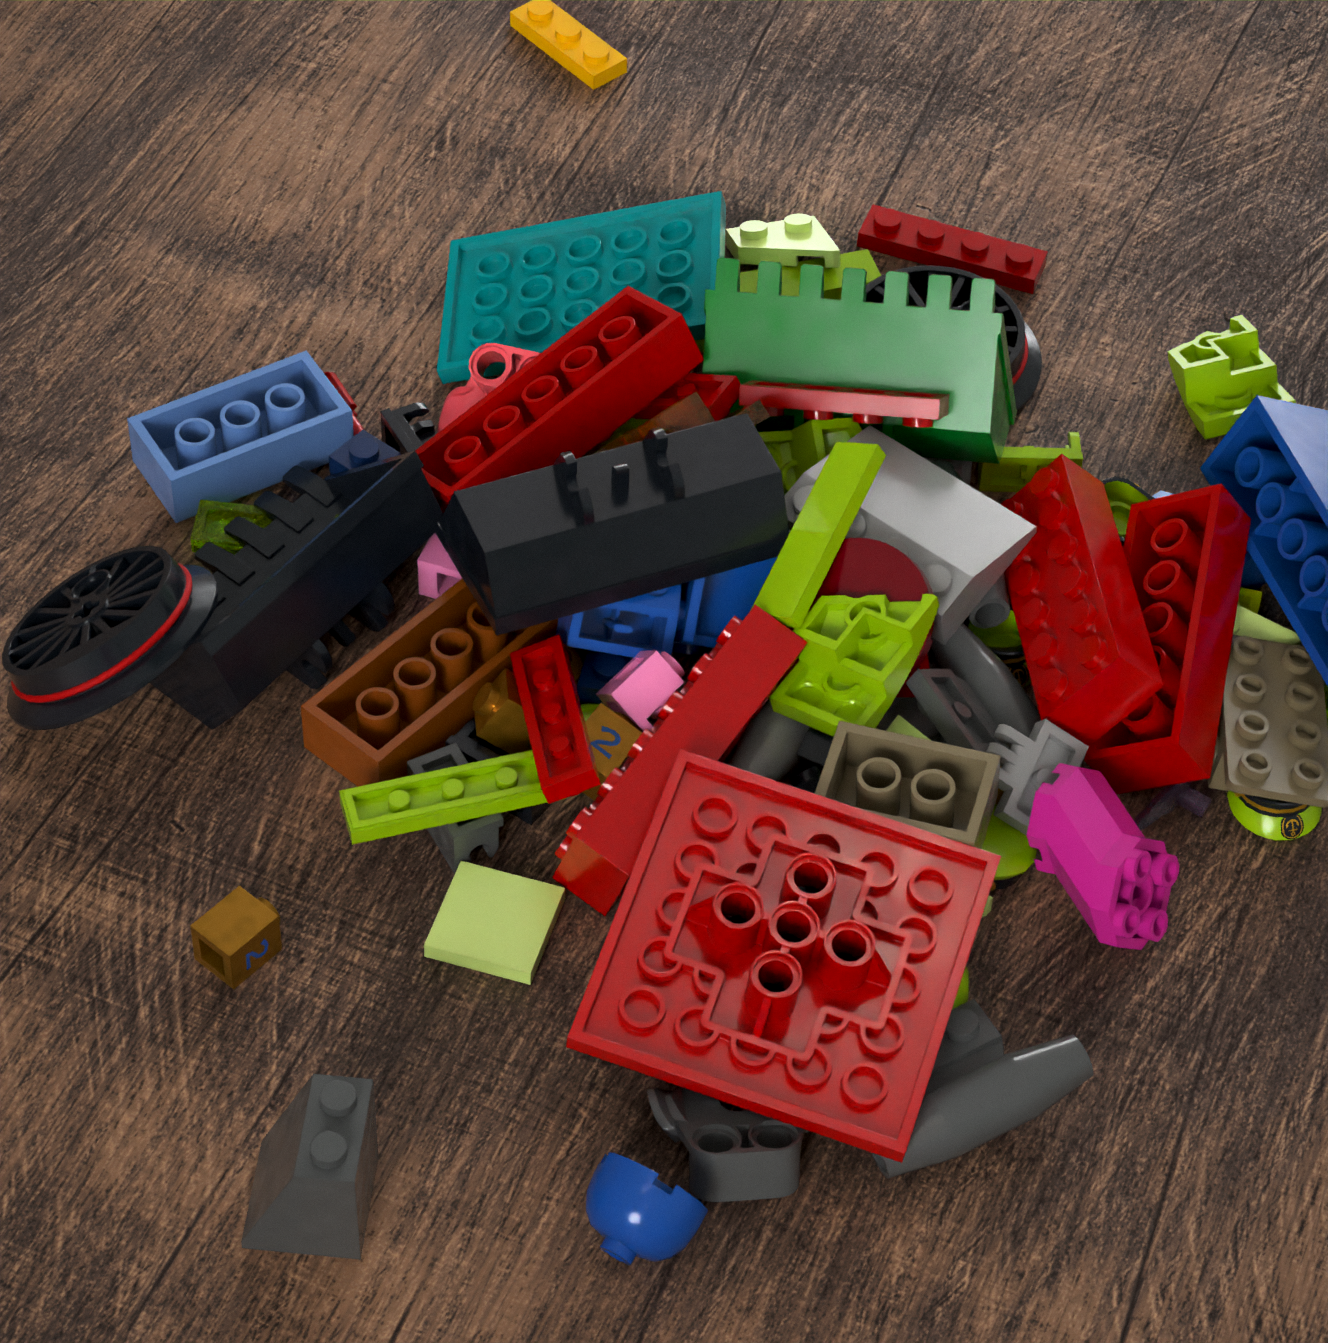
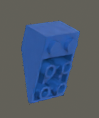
M681 584L558 618L555 636L560 634L564 645L633 658L640 651L657 650L659 653L665 651L671 655L680 612Z

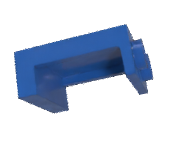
M777 557L682 583L680 612L674 641L714 648L718 643L716 642L717 638L733 616L736 615L743 621L750 612Z

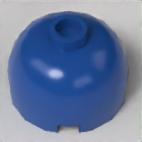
M609 1152L608 1155H604L594 1171L586 1196V1213L590 1225L604 1238L599 1248L627 1265H631L635 1257L653 1262L671 1259L684 1250L696 1235L708 1213V1209L680 1186L676 1185L672 1189L658 1180L659 1174L629 1158Z

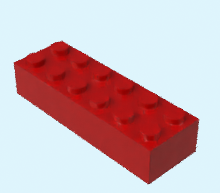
M627 286L415 450L424 464L421 469L444 513L455 491L551 466L559 454L571 451L576 459L581 458L594 446L609 439L617 428L635 414L647 409L651 402L669 387L684 380L693 368L704 361V358L681 313Z
M1060 454L1047 467L1038 470L1032 480L1015 495L1001 503L1005 508L1037 526L1035 535L1004 571L1040 718L1041 720L1047 719L1090 747L1159 691L1164 684L1104 484L1072 460Z
M1222 483L1131 504L1123 550L1164 686L1094 742L1085 754L1084 761L1093 770L1101 771L1115 794L1198 781L1211 777L1251 518Z
M756 604L743 621L734 615L717 638L716 642L718 643L710 654L704 653L688 675V681L681 691L676 690L657 715L659 718L653 725V728L651 730L646 728L629 750L627 754L629 757L621 768L615 767L597 792L598 796L589 809L584 807L565 833L567 836L554 854L561 859V862L552 878L603 916L609 913L624 893L679 749L723 763L740 741L750 720L757 716L769 700L771 694L789 674L808 643Z

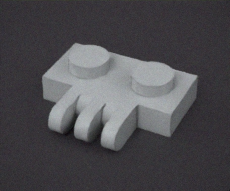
M1047 719L1035 723L1029 738L1011 726L999 724L994 737L1010 747V750L1001 744L992 742L986 751L987 753L1001 755L1000 766L1002 767L999 771L998 788L1004 792L993 815L1024 835L1027 834L1037 789L1043 782L1053 784L1060 774L1051 772L1059 763L1080 767L1089 746Z

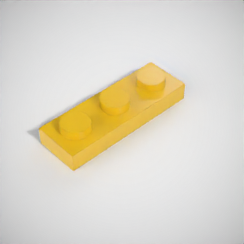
M532 0L510 11L511 27L593 90L627 73V58L551 0Z

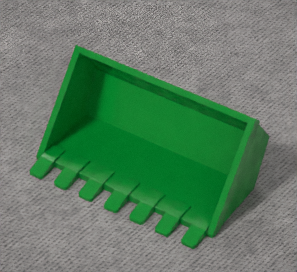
M722 257L717 259L715 290L705 289L704 311L706 323L702 374L737 376L740 384L757 380L949 394L948 415L939 420H933V427L903 426V417L883 416V423L858 424L862 430L871 425L922 457L1000 464L1010 425H1014L1017 409L1003 313H994L996 285L994 279L974 278L971 285L970 310L951 309L952 277L948 275L931 274L929 276L927 305L923 307L908 305L909 274L907 272L888 271L885 277L884 303L866 302L867 271L865 269L847 267L843 270L841 300L824 298V267L822 265L803 264L800 271L799 296L782 295V264L780 262L761 261L759 263L757 293L740 292V261L738 259ZM739 398L730 408L729 414L723 418L726 419L747 413L758 432L793 430L812 420L803 418V410L784 408V416L755 415L754 406L739 405ZM834 412L833 419L853 417L852 413Z

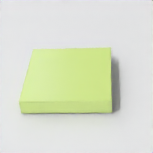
M460 861L425 941L424 957L531 985L565 901V888Z

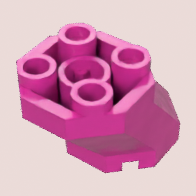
M1059 763L1051 772L1060 774L1053 784L1043 782L1034 796L1026 836L1029 846L1039 849L1042 860L1034 859L1036 869L1057 876L1100 943L1119 948L1142 950L1149 940L1154 942L1160 941L1166 933L1168 926L1166 911L1171 887L1179 874L1177 856L1167 854L1163 841L1146 838L1101 771Z

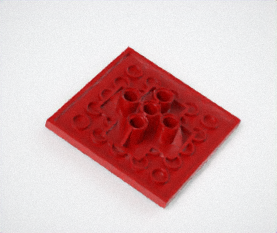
M679 749L571 1026L566 1047L902 1163L1001 856ZM798 887H810L818 891V893H806ZM727 916H735L747 922L741 924L732 923L726 918ZM781 935H793L802 941L788 942ZM836 953L849 954L857 960L844 961L837 957ZM764 983L776 984L784 988L785 991L771 992L762 985Z

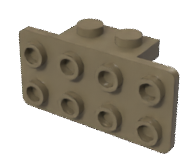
M1233 635L1208 788L1224 791L1230 790L1239 794L1321 808L1328 807V725L1324 683L1305 647Z

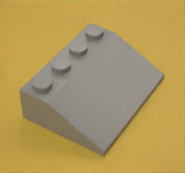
M869 425L847 442L878 444L886 454V457L845 539L870 538L879 540L897 548L919 566L929 581L933 595L937 596L939 601V608L934 619L931 637L945 645L1035 535L1037 526ZM829 455L805 471L784 495L790 531Z

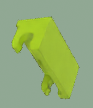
M1068 432L1069 445H1065V448L1004 447L1000 464L977 462L979 491L1018 492L1032 480L1038 470L1047 467L1060 454H1063L1082 468L1083 454L1081 452L1079 432Z

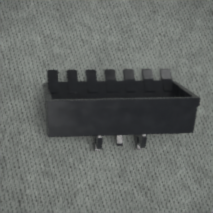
M747 413L667 435L661 427L650 429L641 442L577 459L571 451L559 454L551 466L455 491L440 522H437L434 527L436 535L497 636L778 557L790 533L781 470Z
M415 451L329 475L324 479L298 465L292 467L283 475V483L299 493L301 497L294 503H291L271 491H265L254 501V508L272 520L267 527L263 529L240 516L235 517L224 527V533L243 546L241 550L233 555L221 547L207 542L194 553L195 560L212 571V575L218 583L219 595L215 610L196 640L173 664L152 680L150 684L211 730L243 710L285 670L311 689L321 687L327 679L320 671L326 674L332 668L333 661L329 651L319 639L329 631L341 646H349L356 639V636L341 620L347 613L370 630L380 632L389 623L380 612L388 616L395 609L393 597L382 581L435 533L434 527L442 518L443 511L421 469L424 464Z

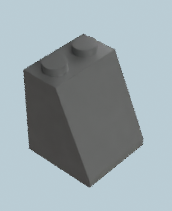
M313 1074L261 1142L241 1240L242 1248L361 1260L378 1164L373 1079Z

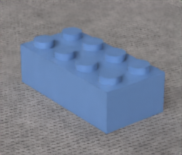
M307 350L127 418L133 462L175 523L282 482L283 475L294 466L298 465L310 471L329 463V455L354 437L351 408Z

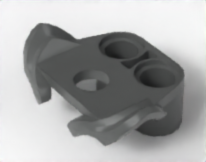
M658 1087L647 1089L650 1106L657 1123L674 1142L682 1141L689 1151V1189L697 1198L708 1202L772 1199L788 1196L798 1189L800 1184L801 1145L804 1133H808V1130L750 1110H728L722 1106L726 1102L683 1087L675 1090H664Z

